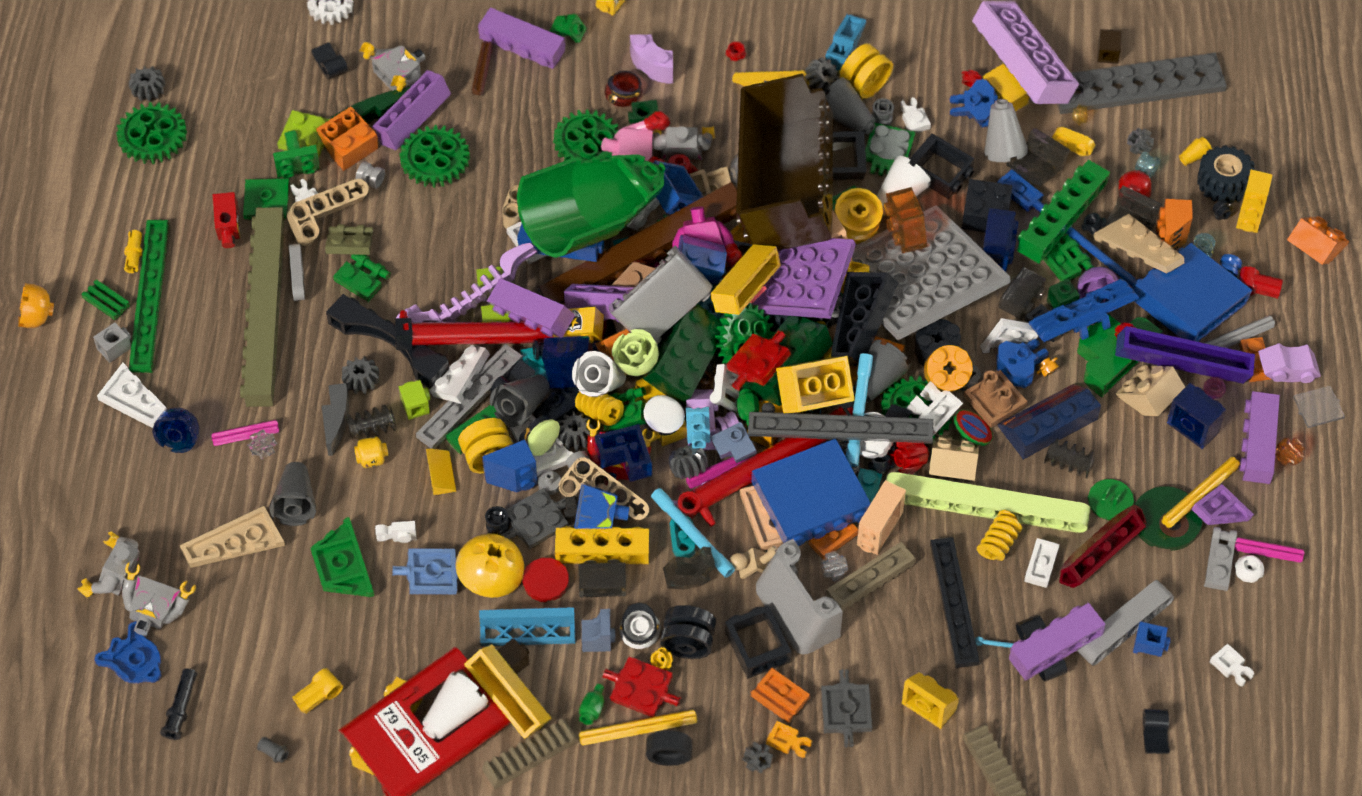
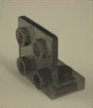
M1034 128L1030 131L1026 142L1028 147L1027 154L1018 160L1017 156L1011 157L1010 162L1006 163V166L1024 176L1033 184L1042 186L1063 170L1070 149L1037 128Z
M1122 186L1118 194L1117 203L1107 218V224L1102 226L1101 229L1130 214L1151 231L1159 219V209L1162 207V204Z

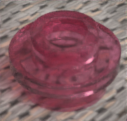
M1212 377L1204 383L1203 391L1207 397L1219 399L1224 396L1226 385L1222 379Z

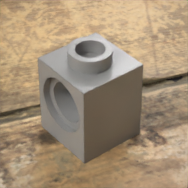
M115 322L93 337L97 350L109 363L131 349L129 341L131 336L124 327L120 328Z

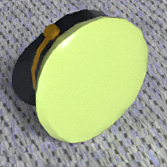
M541 416L531 422L520 434L519 442L525 440L534 456H541L555 443L560 432V425L549 416Z

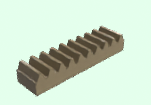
M900 542L828 588L826 595L834 599L844 612L848 606L852 607L854 602H859L863 596L866 598L870 592H875L877 587L881 588L885 582L889 583L891 578H897L898 574H903L907 568L911 569L915 564V557Z
M560 719L558 724L555 725L553 723L549 729L544 728L542 733H535L533 738L528 737L524 743L520 742L517 747H511L507 753L502 752L500 757L495 756L491 762L486 761L482 766V770L493 788L497 789L578 743V738L566 720Z
M984 724L964 733L963 740L996 796H1026L1025 789H1022L1021 782L1017 781L1016 774L1012 772L1011 765L1007 764V758L1003 757L1002 750L998 748L997 741L993 740L992 733L988 731V726Z

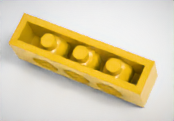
M571 526L556 528L555 560L560 561L562 564H649V529L642 527H633L631 529L619 527L576 529ZM577 542H582V543H584L583 545H580V546L575 545V543H577ZM601 542L607 543L604 546L598 545ZM622 543H629L630 545H628V546H623V545H621V544H622Z

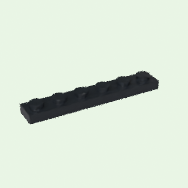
M954 538L930 540V548L955 668L979 666L980 661Z

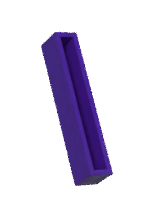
M1128 326L1117 335L1115 356L1159 366H1173L1174 369L1242 384L1253 376L1255 354Z

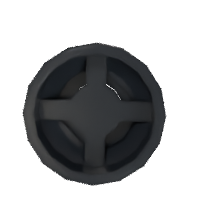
M500 506L489 508L485 514L487 532L500 535L509 530L508 512Z

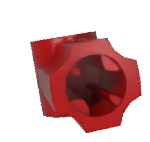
M1253 267L1241 268L1238 279L1252 289L1250 296L1256 293L1279 298L1283 279L1262 275Z

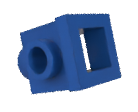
M1139 622L1133 653L1142 652L1161 657L1163 651H1168L1170 637H1166L1168 628Z

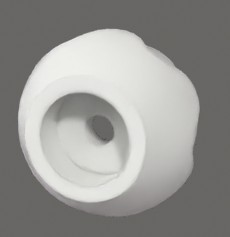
M1242 556L1235 564L1236 575L1244 582L1253 583L1263 577L1264 565L1256 556Z

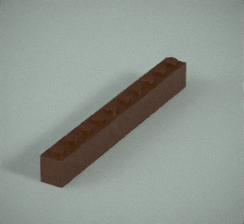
M732 182L722 186L603 251L602 254H599L597 262L585 261L539 286L541 295L565 306L564 291L572 284L611 286L634 261L649 266L656 261L665 259L668 255L667 252L672 249V242L678 229L683 227L684 221L692 220L691 208L704 207L705 218L714 217L715 221H720L723 224L736 219L737 189Z

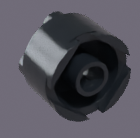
M939 319L917 330L914 353L919 359V363L924 367L928 357L942 346L953 345L960 348L961 334L959 327L948 320Z

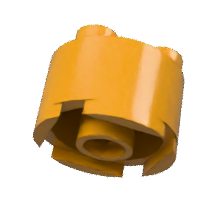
M953 345L942 346L936 349L926 360L924 366L925 378L928 383L931 381L941 392L944 390L954 392L962 388L970 380L973 369L972 361L965 350ZM947 364H949V366L953 368V371L950 372V374H948L946 370H943V367H945Z

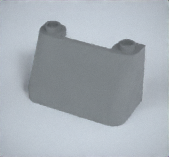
M676 245L667 252L669 256L665 259L666 262L662 259L657 268L628 294L625 293L622 296L623 301L615 299L609 305L610 313L630 333H632L630 330L633 329L645 330L651 334L657 344L662 340L661 336L700 300L704 302L711 296V289L713 287Z
M791 539L779 546L756 582V593L764 606L769 605L782 633L797 653L806 655L840 638L843 611L837 602L830 597H822L813 601L796 576L798 570L794 564L799 561L801 551L794 539Z

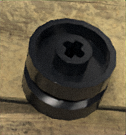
M679 605L671 607L665 613L660 646L666 648L672 655L680 658L701 659L707 657L712 651V636L715 633L716 618L712 613L696 606Z

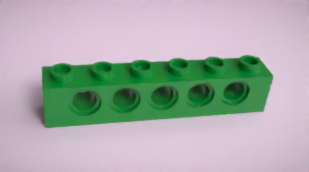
M1089 159L1083 166L1079 165L1074 172L1073 178H1068L1062 190L1056 191L1053 195L1051 203H1046L1043 206L1040 216H1035L1031 220L1029 228L1022 230L1017 239L1019 241L1017 251L1040 264L1106 187L1110 172Z

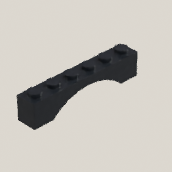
M342 294L326 311L328 324L343 334L375 337L396 348L395 325L390 320H384L379 317L374 310L360 305L355 298H349ZM412 345V350H399L408 360L415 380H420L429 389L449 369L448 359L442 353H436L431 350L428 345Z

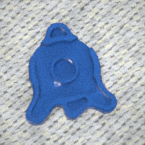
M137 621L129 624L127 639L122 640L119 637H115L111 641L109 650L95 655V663L98 666L112 669L118 677L126 682L154 683L161 678V659L158 648L152 641L145 638L144 635L137 634L134 631Z

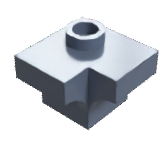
M741 422L710 437L721 459L733 457L735 462L738 463L757 454Z
M600 609V613L596 618L582 620V652L611 651V643L615 642V628H610V609Z

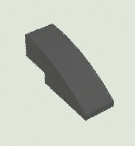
M347 383L328 385L331 405L322 406L328 456L334 455L347 425L349 412Z

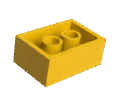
M847 356L832 357L776 368L783 413L802 412L855 401Z

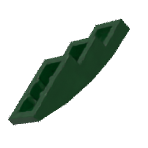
M410 87L403 88L401 92L396 89L367 98L351 105V107L369 124L375 119L379 120ZM344 110L340 111L339 113L333 115V116L330 117V118L332 119L333 117H335L336 115L340 114V113L343 112Z

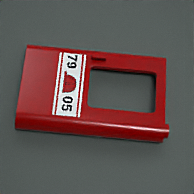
M457 647L452 648L338 729L380 782L385 796H411L511 723L464 665L468 660ZM462 671L478 687L479 693L486 696L489 707L446 739L436 743L423 731L424 727L412 713L410 706L445 682L452 672L456 674Z

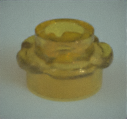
M1078 104L1077 108H1073L1072 112L1073 121H1076L1078 125L1087 123L1088 108L1087 106H1081V104Z

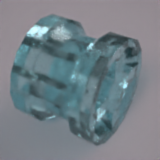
M1144 151L1136 163L1135 170L1143 171L1151 178L1158 169L1161 159L1158 157L1153 158L1149 152Z
M1207 233L1196 235L1193 245L1210 258L1212 257L1216 243L1213 236Z

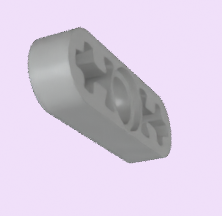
M292 244L289 245L293 299L294 301L305 300L301 245Z

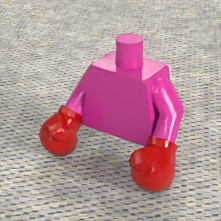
M704 207L691 208L692 220L683 222V227L678 229L672 242V248L675 245L678 247L680 235L722 244L727 252L726 263L732 269L743 257L742 252L734 242L732 233L722 222L715 221L714 217L705 218Z

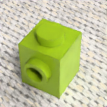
M420 380L410 381L398 386L400 399L408 420L430 414L428 403L431 400L427 387L423 388Z

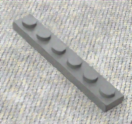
M505 344L482 367L480 372L472 377L471 382L473 384L469 390L465 389L462 394L464 397L462 403L448 401L416 433V438L428 447L435 449L446 438V435L453 431L491 393L490 389L493 382L500 376L506 378L518 360L523 361V356Z

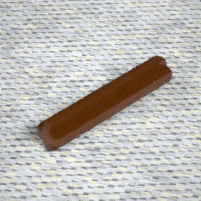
M483 41L481 43L472 85V94L481 96L484 92L493 50V44L490 41Z

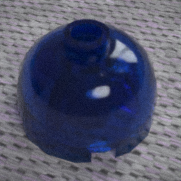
M172 407L163 411L156 419L152 429L156 442L161 447L165 445L172 448L170 451L174 453L190 451L197 442L200 431L195 415L181 407Z

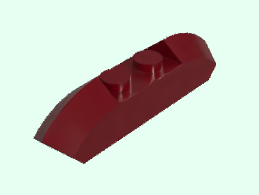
M1134 504L1123 510L1073 552L1061 568L1059 583L1071 588L1081 585L1142 531L1147 524L1142 508Z

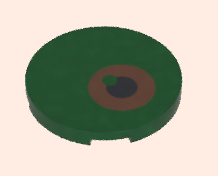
M1168 486L1156 487L1143 493L1135 503V505L1142 508L1147 521L1146 527L1137 534L1141 540L1151 547L1170 549V551L1180 550L1192 544L1199 535L1203 521L1193 510H1190L1171 528H1167L1162 523L1163 516L1185 498L1188 493Z

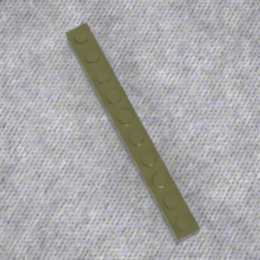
M256 208V217H252V230H255V233L250 237L253 253L249 254V264L252 266V271H248V284L251 285V290H247V303H250V308L245 311L248 327L244 328V339L247 341V346H243V359L246 360V365H242L241 371L242 379H245L244 385L240 386V396L245 399L246 407H271L274 405L285 226L283 208Z

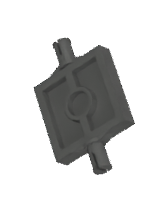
M542 488L506 509L512 528L500 535L509 540L517 536L524 541L530 550L554 536L556 528L568 526V522L562 515L561 510L572 505V501L569 497H565L555 502L550 498L545 489Z
M842 669L839 671L840 683L821 686L824 733L843 734L844 747L848 748V739L850 747L854 746V733L872 732L869 684L857 685L849 683V670L845 669L844 678V671Z

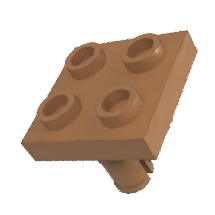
M992 370L986 371L983 376L984 380L964 391L963 395L990 428L1025 408L1028 402L1001 370L997 372Z

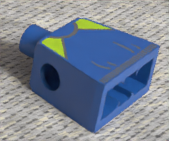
M581 483L574 528H612L614 518L628 520L630 507L616 505L617 494Z

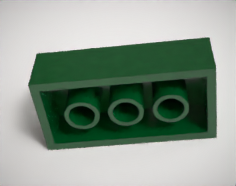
M696 304L668 330L658 349L659 356L655 367L645 374L643 379L666 396L675 399L678 403L691 398L717 349L716 345L720 343V340L715 338V336L720 335L717 326H722L723 324L713 314L699 304Z
M789 316L777 329V331L780 330V332L782 331L785 334V338L779 345L788 348L791 354L781 367L820 360L833 345L826 325L800 316ZM777 371L764 386L755 382H745L743 385L744 389H751L759 399L779 406L782 405Z

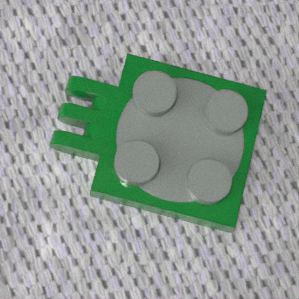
M874 123L875 128L870 133L865 149L866 162L872 163L870 174H875L876 168H879L878 176L883 177L884 171L888 170V174L894 160L898 156L909 158L916 132Z

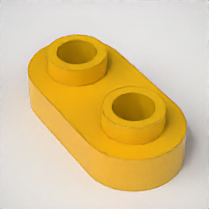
M1064 127L1057 128L1052 136V140L1057 147L1075 152L1079 156H1089L1095 148V143L1091 138Z

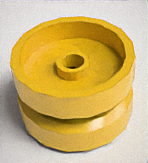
M866 43L855 49L846 59L841 68L839 78L844 77L849 80L859 96L867 99L875 95L886 84L893 71V63L885 55H881L874 46Z
M854 188L840 195L837 199L834 213L845 228L847 239H853L857 245L877 234L883 208L879 198L871 191Z
M487 418L477 421L465 428L458 438L469 469L479 474L484 473L482 456L514 444L509 437L505 422L498 418Z

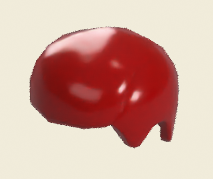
M1132 170L1120 177L1119 192L1125 196L1127 202L1138 204L1147 201L1151 197L1152 183L1146 173Z

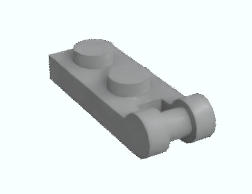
M1219 527L1213 528L1204 587L1223 591L1228 590L1237 531L1230 530L1228 532L1221 530ZM1219 539L1228 541L1227 545L1219 544Z

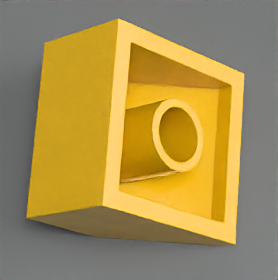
M919 672L905 681L902 704L942 729L956 711L959 698L952 690L944 689L938 685L931 676H925Z

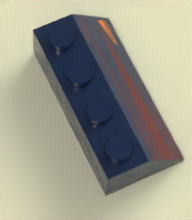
M1072 384L998 424V427L1024 460L1098 420L1101 404L1089 389Z

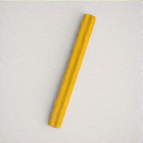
M1230 457L1166 513L1163 516L1162 523L1167 528L1174 526L1192 510L1195 503L1212 492L1238 469L1240 465L1239 460H1236L1235 457Z
M688 710L580 731L579 739L581 745H588L697 723V716L695 710Z

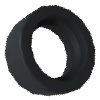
M663 730L653 732L646 739V757L649 761L658 765L677 766L685 764L692 758V739L686 733L679 731Z

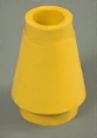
M1204 137L1195 138L1179 155L1181 163L1187 166L1202 159L1209 149L1212 150L1211 145Z

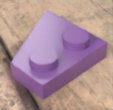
M1222 484L1192 507V510L1207 525L1246 522L1254 515Z

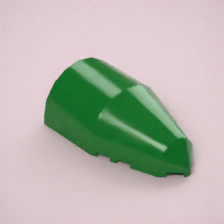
M638 154L615 155L611 159H601L600 156H594L592 160H581V157H574L522 176L518 186L517 205L523 228L532 243L543 254L554 258L570 254L616 236L662 191L665 166L661 162L659 165L648 162L644 156Z

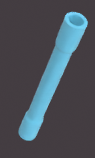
M860 354L858 379L852 416H864L869 377L871 376L873 355ZM849 440L847 444L846 458L851 467L858 466L861 448L860 440Z
M662 488L656 489L652 493L651 498L678 524L725 578L731 576L736 568L722 553L718 552L679 510L674 501Z

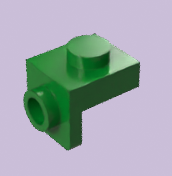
M577 14L556 16L549 32L558 36H571L575 43H580L586 31V26Z

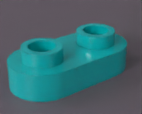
M671 519L670 536L673 554L679 559H689L695 553L696 544L683 530H678V524ZM682 547H685V548H687L688 550L682 551V550H680V549H681Z

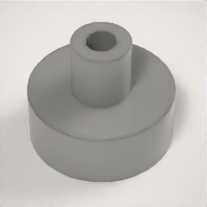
M554 471L541 473L538 478L539 490L544 488L548 495L556 494L559 491V482L561 480L559 474Z

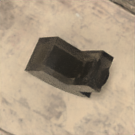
M702 547L691 558L675 556L663 567L667 588L684 590L708 583L711 580L709 573L716 568L711 547Z

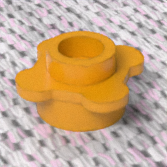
M1048 357L1042 361L1036 373H1042L1044 377L1053 373L1059 368L1055 362L1058 358L1055 357L1051 360Z

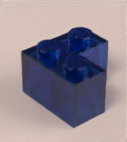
M639 424L594 435L595 451L601 468L624 463L630 482L652 476V461Z

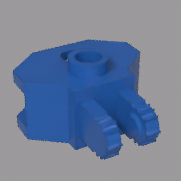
M986 79L976 80L969 91H964V94L950 96V103L965 104V107L952 108L950 115L957 117L968 116L969 119L973 118L981 127H988L991 105L998 100V95Z
M1037 339L1027 344L1024 342L1017 344L1004 341L998 345L997 370H1001L1014 386L1026 388L1032 384L1036 364L1044 360L1049 352L1043 348L1037 353H1033L1040 345Z

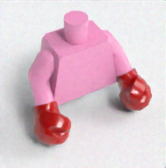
M656 111L648 118H645L644 121L621 128L613 139L604 138L601 149L602 151L612 152V156L638 154L644 156L645 160L651 163L655 160L665 162L663 159L655 156L652 157L653 130H666L670 126V118L664 112Z

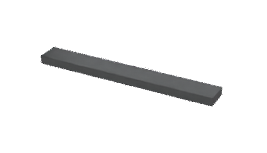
M749 412L748 436L933 443V419Z

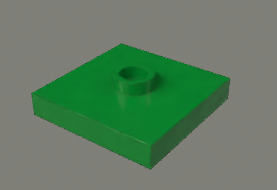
M245 179L244 219L256 217V208H283L284 218L287 219L289 179Z

